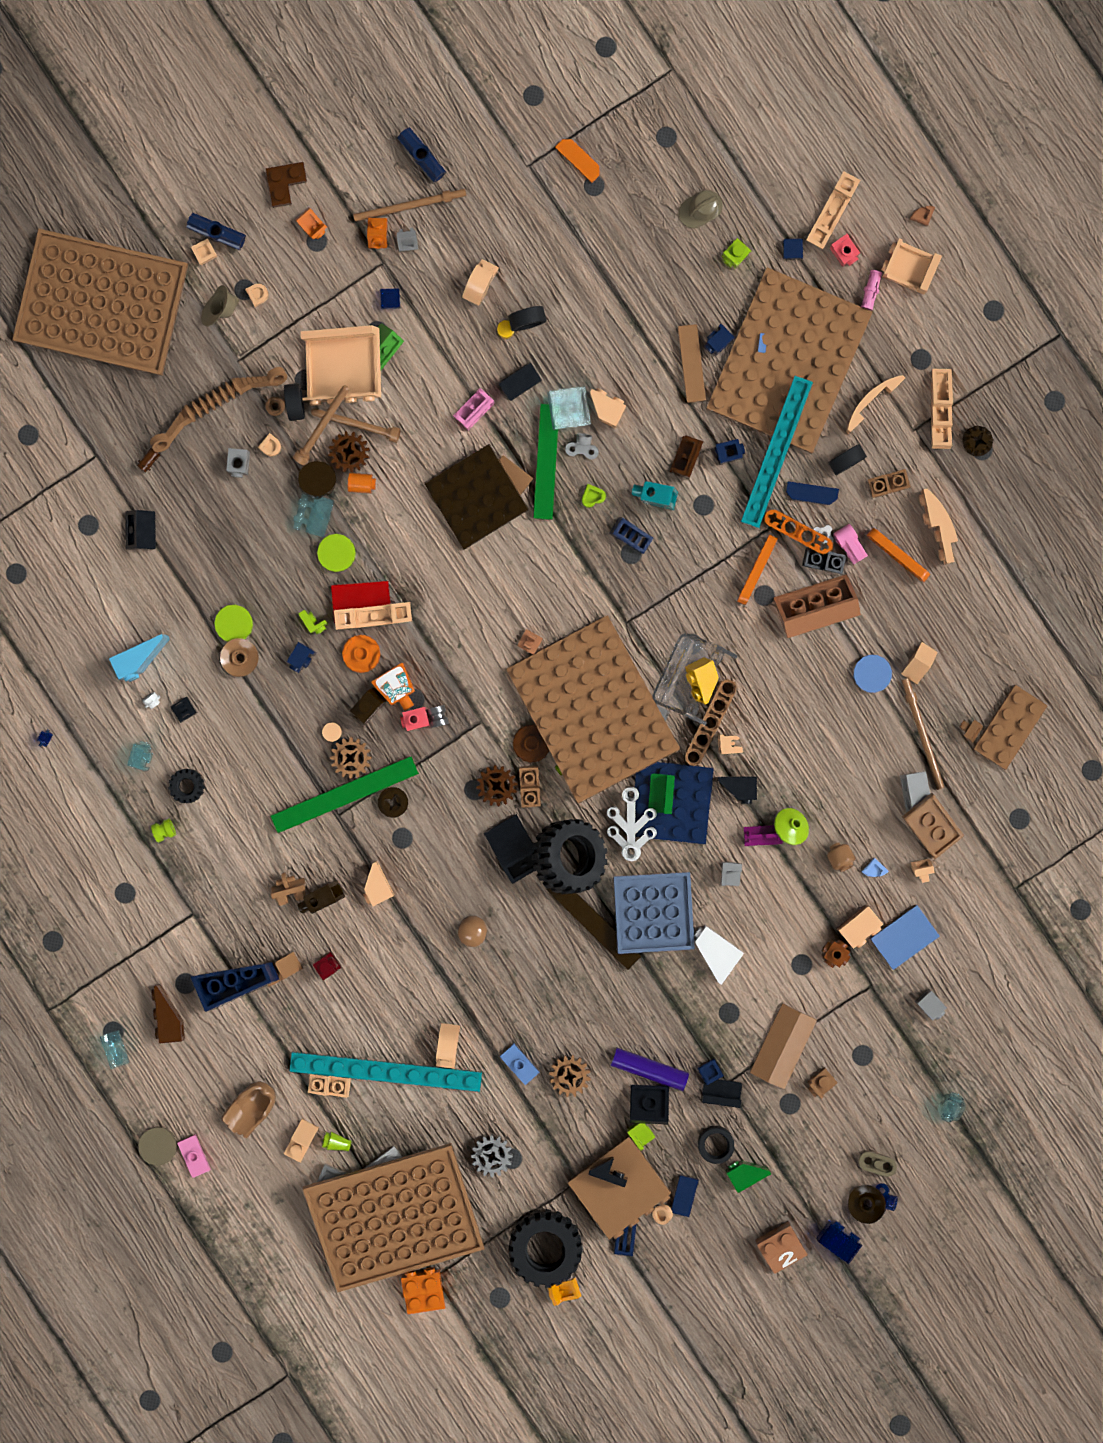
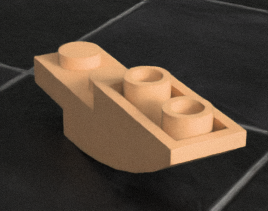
M923 489L921 495H919L920 505L924 506L925 509L923 514L924 524L928 525L929 529L935 527L937 531H934L936 542L940 543L941 549L938 550L940 561H943L944 565L953 563L955 561L951 544L958 542L953 523L936 496L928 489Z

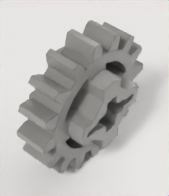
M491 1134L490 1139L483 1136V1142L477 1140L478 1147L473 1146L472 1150L476 1153L471 1154V1158H476V1160L472 1164L478 1165V1172L484 1170V1176H486L487 1172L490 1173L491 1177L494 1176L495 1172L500 1176L501 1170L505 1172L508 1170L506 1164H512V1161L508 1159L513 1157L512 1153H508L512 1147H506L507 1140L500 1141V1135L497 1139H494L493 1134ZM493 1143V1145L488 1148L483 1147L487 1144ZM499 1147L504 1150L505 1156L500 1153ZM495 1152V1157L489 1159L488 1154ZM479 1155L484 1158L485 1165L481 1162ZM500 1164L498 1167L491 1168L492 1165Z

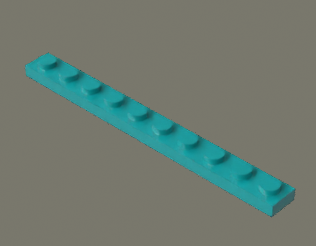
M302 1052L291 1053L290 1072L480 1092L482 1071Z

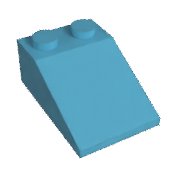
M158 635L109 658L118 679L132 682L140 678L139 674L146 670L170 640L169 636Z

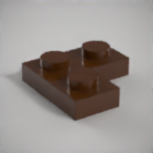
M304 162L266 168L272 207L292 205L289 186L307 183Z

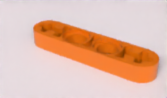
M769 510L765 514L764 518L767 525L818 553L827 554L833 549V542L830 538L778 510ZM776 513L778 519L783 520V517L786 518L781 525V529L778 527L780 523L775 521L771 523L770 515ZM788 522H793L796 525L795 531L792 533L787 532L785 529ZM805 531L812 533L813 537L809 542H805L802 539V534ZM817 535L820 536L817 540L821 542L828 541V549H823L822 551L821 545L815 543V546H812Z
M875 528L868 532L866 536L917 579L922 582L928 579L930 573Z
M770 534L768 535L737 602L743 605L747 604L778 538Z

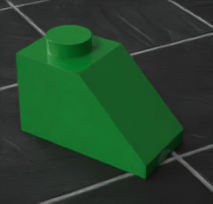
M737 1160L733 1161L725 1170L737 1193L771 1175L768 1167L743 1160L739 1162Z

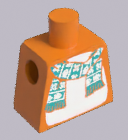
M400 663L371 682L392 706L399 702L404 711L414 706L409 695L414 693L415 689L404 663Z

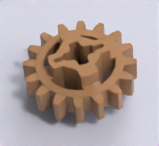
M353 737L349 738V742L343 738V744L341 745L337 742L336 746L338 748L331 750L335 753V756L330 757V759L335 760V763L331 766H337L335 772L339 773L342 771V777H345L347 774H349V779L353 778V774L360 777V771L366 773L365 766H371L367 763L368 760L372 759L371 756L367 755L371 750H366L367 744L363 743L361 745V739L359 738L356 742H354ZM355 745L357 748L349 750L345 746ZM362 752L364 755L363 764L360 762V754ZM339 753L343 755L341 763H339ZM356 753L354 757L355 762L350 761L346 763L349 758L347 755ZM354 766L357 770L348 771L346 768Z
M564 1055L563 1061L558 1058V1065L552 1064V1068L555 1070L549 1072V1075L554 1076L550 1079V1083L555 1082L553 1089L559 1088L560 1095L566 1092V1097L569 1096V1093L576 1097L577 1091L582 1094V1087L588 1088L586 1081L591 1080V1077L586 1076V1074L590 1073V1069H585L587 1063L581 1064V1057L575 1060L574 1055L571 1056V1059ZM571 1064L577 1065L580 1069L573 1068ZM564 1065L563 1072L557 1075L560 1067ZM568 1068L571 1074H575L573 1076L572 1083L568 1077L565 1078V1076H567ZM583 1077L581 1083L576 1087V1081ZM564 1082L569 1085V1088L562 1086L560 1083Z

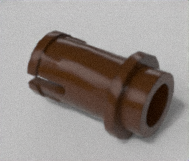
M150 448L142 460H138L137 466L146 473L148 470H151L150 467L161 455Z

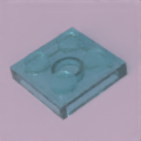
M585 386L547 392L553 430L591 425Z

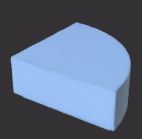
M873 858L861 872L870 877H879L889 871Z

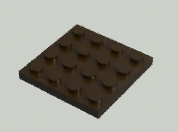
M490 444L425 483L463 550L529 511V508Z

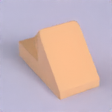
M302 1119L284 1154L301 1163L319 1127Z

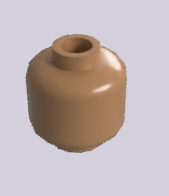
M838 842L829 847L830 851L827 854V858L834 870L844 872L854 866L853 862L856 858L848 844L841 845Z

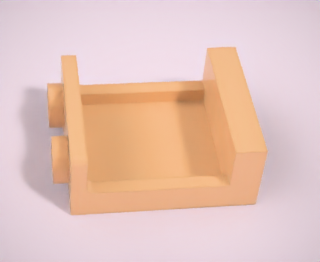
M899 238L897 243L893 242L890 247L889 253H891L889 261L885 260L881 270L884 271L882 277L924 295L929 288L942 256L934 253V255L903 243V239Z

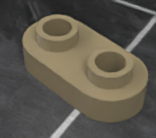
M863 1151L858 1157V1163L865 1171L885 1177H890L896 1172L897 1165L891 1157L872 1151ZM866 1157L871 1158L869 1163L864 1162ZM889 1163V1168L884 1169L883 1164Z

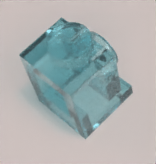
M140 741L139 744L134 743L127 766L149 771L150 767L146 765L147 763L150 764L153 756L151 744Z

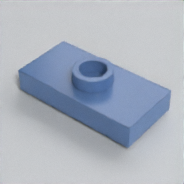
M515 1043L500 1055V1058L524 1085L540 1073Z

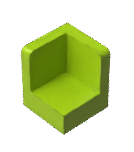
M635 1123L627 1129V1133L640 1151L644 1149V1145L655 1138L654 1133L647 1124Z

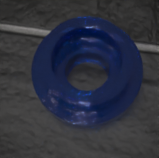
M49 729L45 732L41 731L37 738V741H39L38 746L47 747L53 736Z

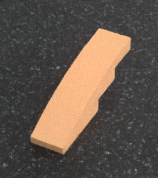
M932 369V449H951L952 369Z

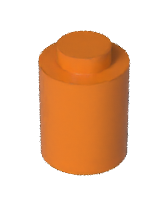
M349 473L348 492L371 494L372 490L376 489V479L373 478V474Z

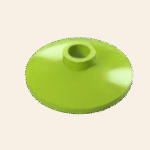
M785 808L776 815L774 821L775 831L782 841L789 845H799L807 839L809 826L801 812L793 808Z

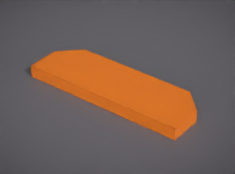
M562 139L555 146L591 183L599 177V165L572 139Z

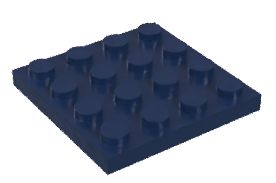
M656 762L636 773L634 788L638 790L639 797L635 801V823L644 815L645 810L649 806L651 774L675 775L672 814L657 813V816L653 820H649L635 834V837H642L645 829L653 827L657 831V835L653 839L706 844L714 768ZM648 811V816L652 818L653 813ZM648 830V835L652 837L653 832Z

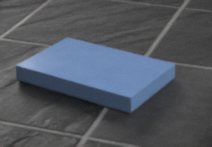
M915 905L870 939L892 970H894L940 936L918 905Z

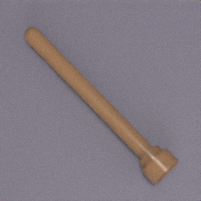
M342 386L304 447L295 452L293 455L295 461L302 465L307 464L310 459V450L348 393V386Z
M316 408L311 410L313 416L320 418L326 413V411ZM334 414L330 421L386 436L390 442L394 443L398 442L401 428L393 426L387 429Z

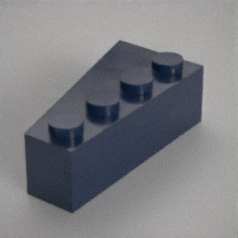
M272 962L191 976L205 1012L219 1008L280 980Z

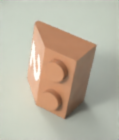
M789 1221L755 1240L774 1274L808 1255Z

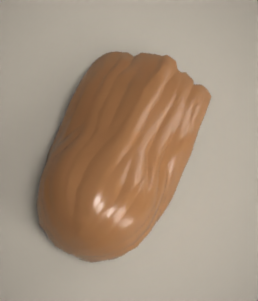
M261 1081L250 1084L226 1109L221 1118L222 1121L232 1132H237L239 1135L243 1134L244 1138H248L273 1108L276 1101L274 1089Z

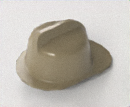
M704 190L693 195L681 204L679 208L680 221L689 228H698L719 216L722 211L723 203L721 197L711 190Z
M219 286L204 306L201 315L202 324L204 326H211L218 318H229L239 302L238 297L229 293L226 286Z

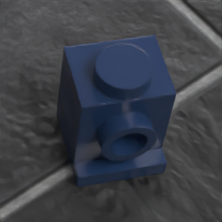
M722 323L718 326L719 331L714 330L707 337L708 341L704 345V348L710 354L714 353L716 356L734 340V336Z
M738 439L715 445L719 465L741 460L743 454H745L744 445L739 443ZM728 449H732L734 451V454L732 456H729L727 454Z
M298 642L287 660L291 664L289 668L299 673L303 668L309 666L312 658H310L311 654L315 656L317 652Z

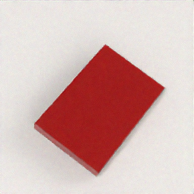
M389 581L331 585L333 615L334 610L391 605Z

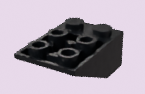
M517 814L484 833L512 884L534 872L532 865L535 864L531 857V854H534L532 849L533 841Z

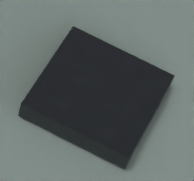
M631 1085L630 1123L668 1125L669 1086Z

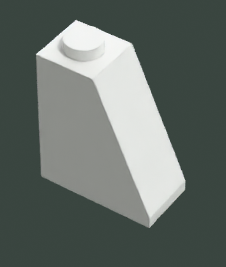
M706 925L703 928L699 927L694 934V937H696L694 941L718 983L722 985L744 953Z

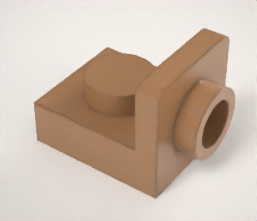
M824 1067L808 1081L810 1085L808 1090L814 1097L819 1096L822 1099L823 1095L838 1082Z

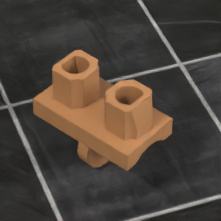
M286 872L281 874L282 879L276 880L277 885L271 887V897L276 900L279 906L289 903L287 895L294 893L297 901L303 900V897L306 895L305 878L296 880L295 876L288 877Z

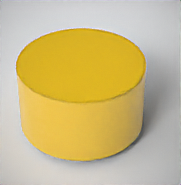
M508 320L501 321L498 324L497 331L501 338L509 339L514 335L515 331L511 330Z

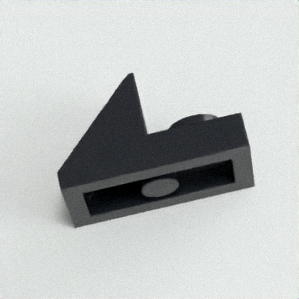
M614 1157L589 1170L588 1175L624 1188L626 1186L628 1178L624 1177L625 1173L617 1170L610 1172Z

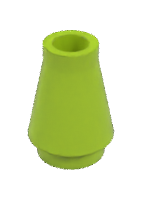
M325 1132L322 1142L323 1148H326V1150L349 1152L351 1140L333 1132Z

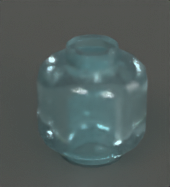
M950 1092V1094L943 1096L937 1110L944 1121H958L966 1108V1103L961 1095Z

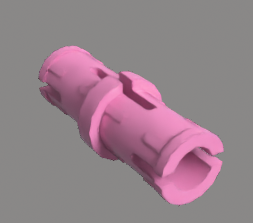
M870 270L867 286L864 287L865 293L861 305L862 308L869 311L873 310L876 295L879 294L878 287L882 272Z

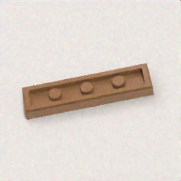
M697 324L678 326L686 402L706 401Z

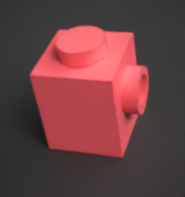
M426 707L402 712L403 717H400L402 727L406 728L407 731L430 726Z

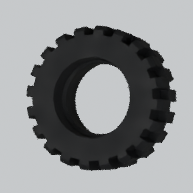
M579 819L557 821L549 826H545L542 829V833H538L536 837L537 842L533 843L532 847L534 854H531V857L535 864L532 866L534 871L538 873L536 875L539 881H544L543 885L547 889L551 888L552 892L561 894L581 893L592 889L601 880L600 876H603L606 871L604 865H607L608 860L605 859L607 848H604L603 844L605 841L603 837H599L600 832L596 828L592 829L593 826L590 823H584L583 820ZM566 839L575 845L579 855L578 866L573 874L566 871L560 858L561 847Z
M546 1209L545 1212L536 1210L531 1215L528 1213L524 1216L523 1220L517 1222L515 1229L512 1230L508 1250L512 1268H515V1273L519 1277L522 1276L524 1278L523 1281L526 1283L532 1282L536 1287L545 1285V1288H551L552 1284L556 1286L562 1284L563 1280L567 1281L571 1278V1274L576 1272L581 1261L582 1241L578 1228L571 1223L569 1217L565 1218L558 1211L553 1213L550 1209ZM539 1232L556 1234L562 1240L564 1247L561 1258L549 1265L536 1263L529 1257L527 1251L530 1238Z

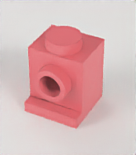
M848 234L830 246V250L842 267L846 264L851 266L859 260L857 257L860 252ZM848 248L850 253L846 254L843 249Z

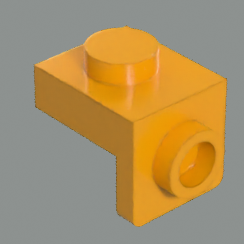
M571 1278L567 1281L563 1280L562 1284L558 1286L552 1284L551 1288H548L549 1297L554 1306L559 1305L563 1301L581 1297L576 1278Z

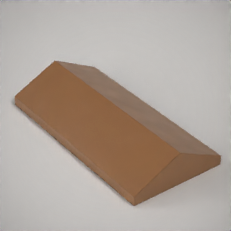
M782 1003L750 1073L768 1083L785 1089L817 1019Z

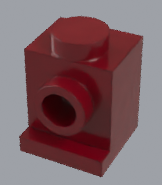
M331 952L313 964L323 981L341 969Z

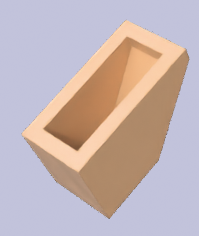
M378 861L372 864L364 888L366 893L363 894L368 904L371 903L372 906L395 895Z

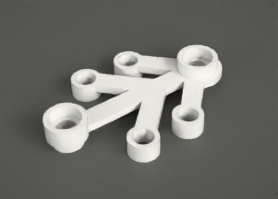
M628 787L622 792V798L627 802V822L620 815V810L617 807L613 806L607 810L608 817L613 819L627 834L626 841L619 834L620 829L618 826L613 825L607 829L608 836L614 838L622 847V855L627 861L637 860L641 855L640 848L649 839H653L657 835L656 829L649 827L645 829L644 835L635 842V834L649 820H653L657 816V812L655 809L649 808L645 810L644 815L635 823V801L639 797V792L634 787ZM630 791L634 792L633 798L629 796ZM612 809L616 811L615 816L611 814ZM648 811L653 813L652 818L648 816ZM612 828L616 830L615 835L611 833ZM648 830L653 832L652 837L648 835ZM630 848L634 849V855L630 854Z

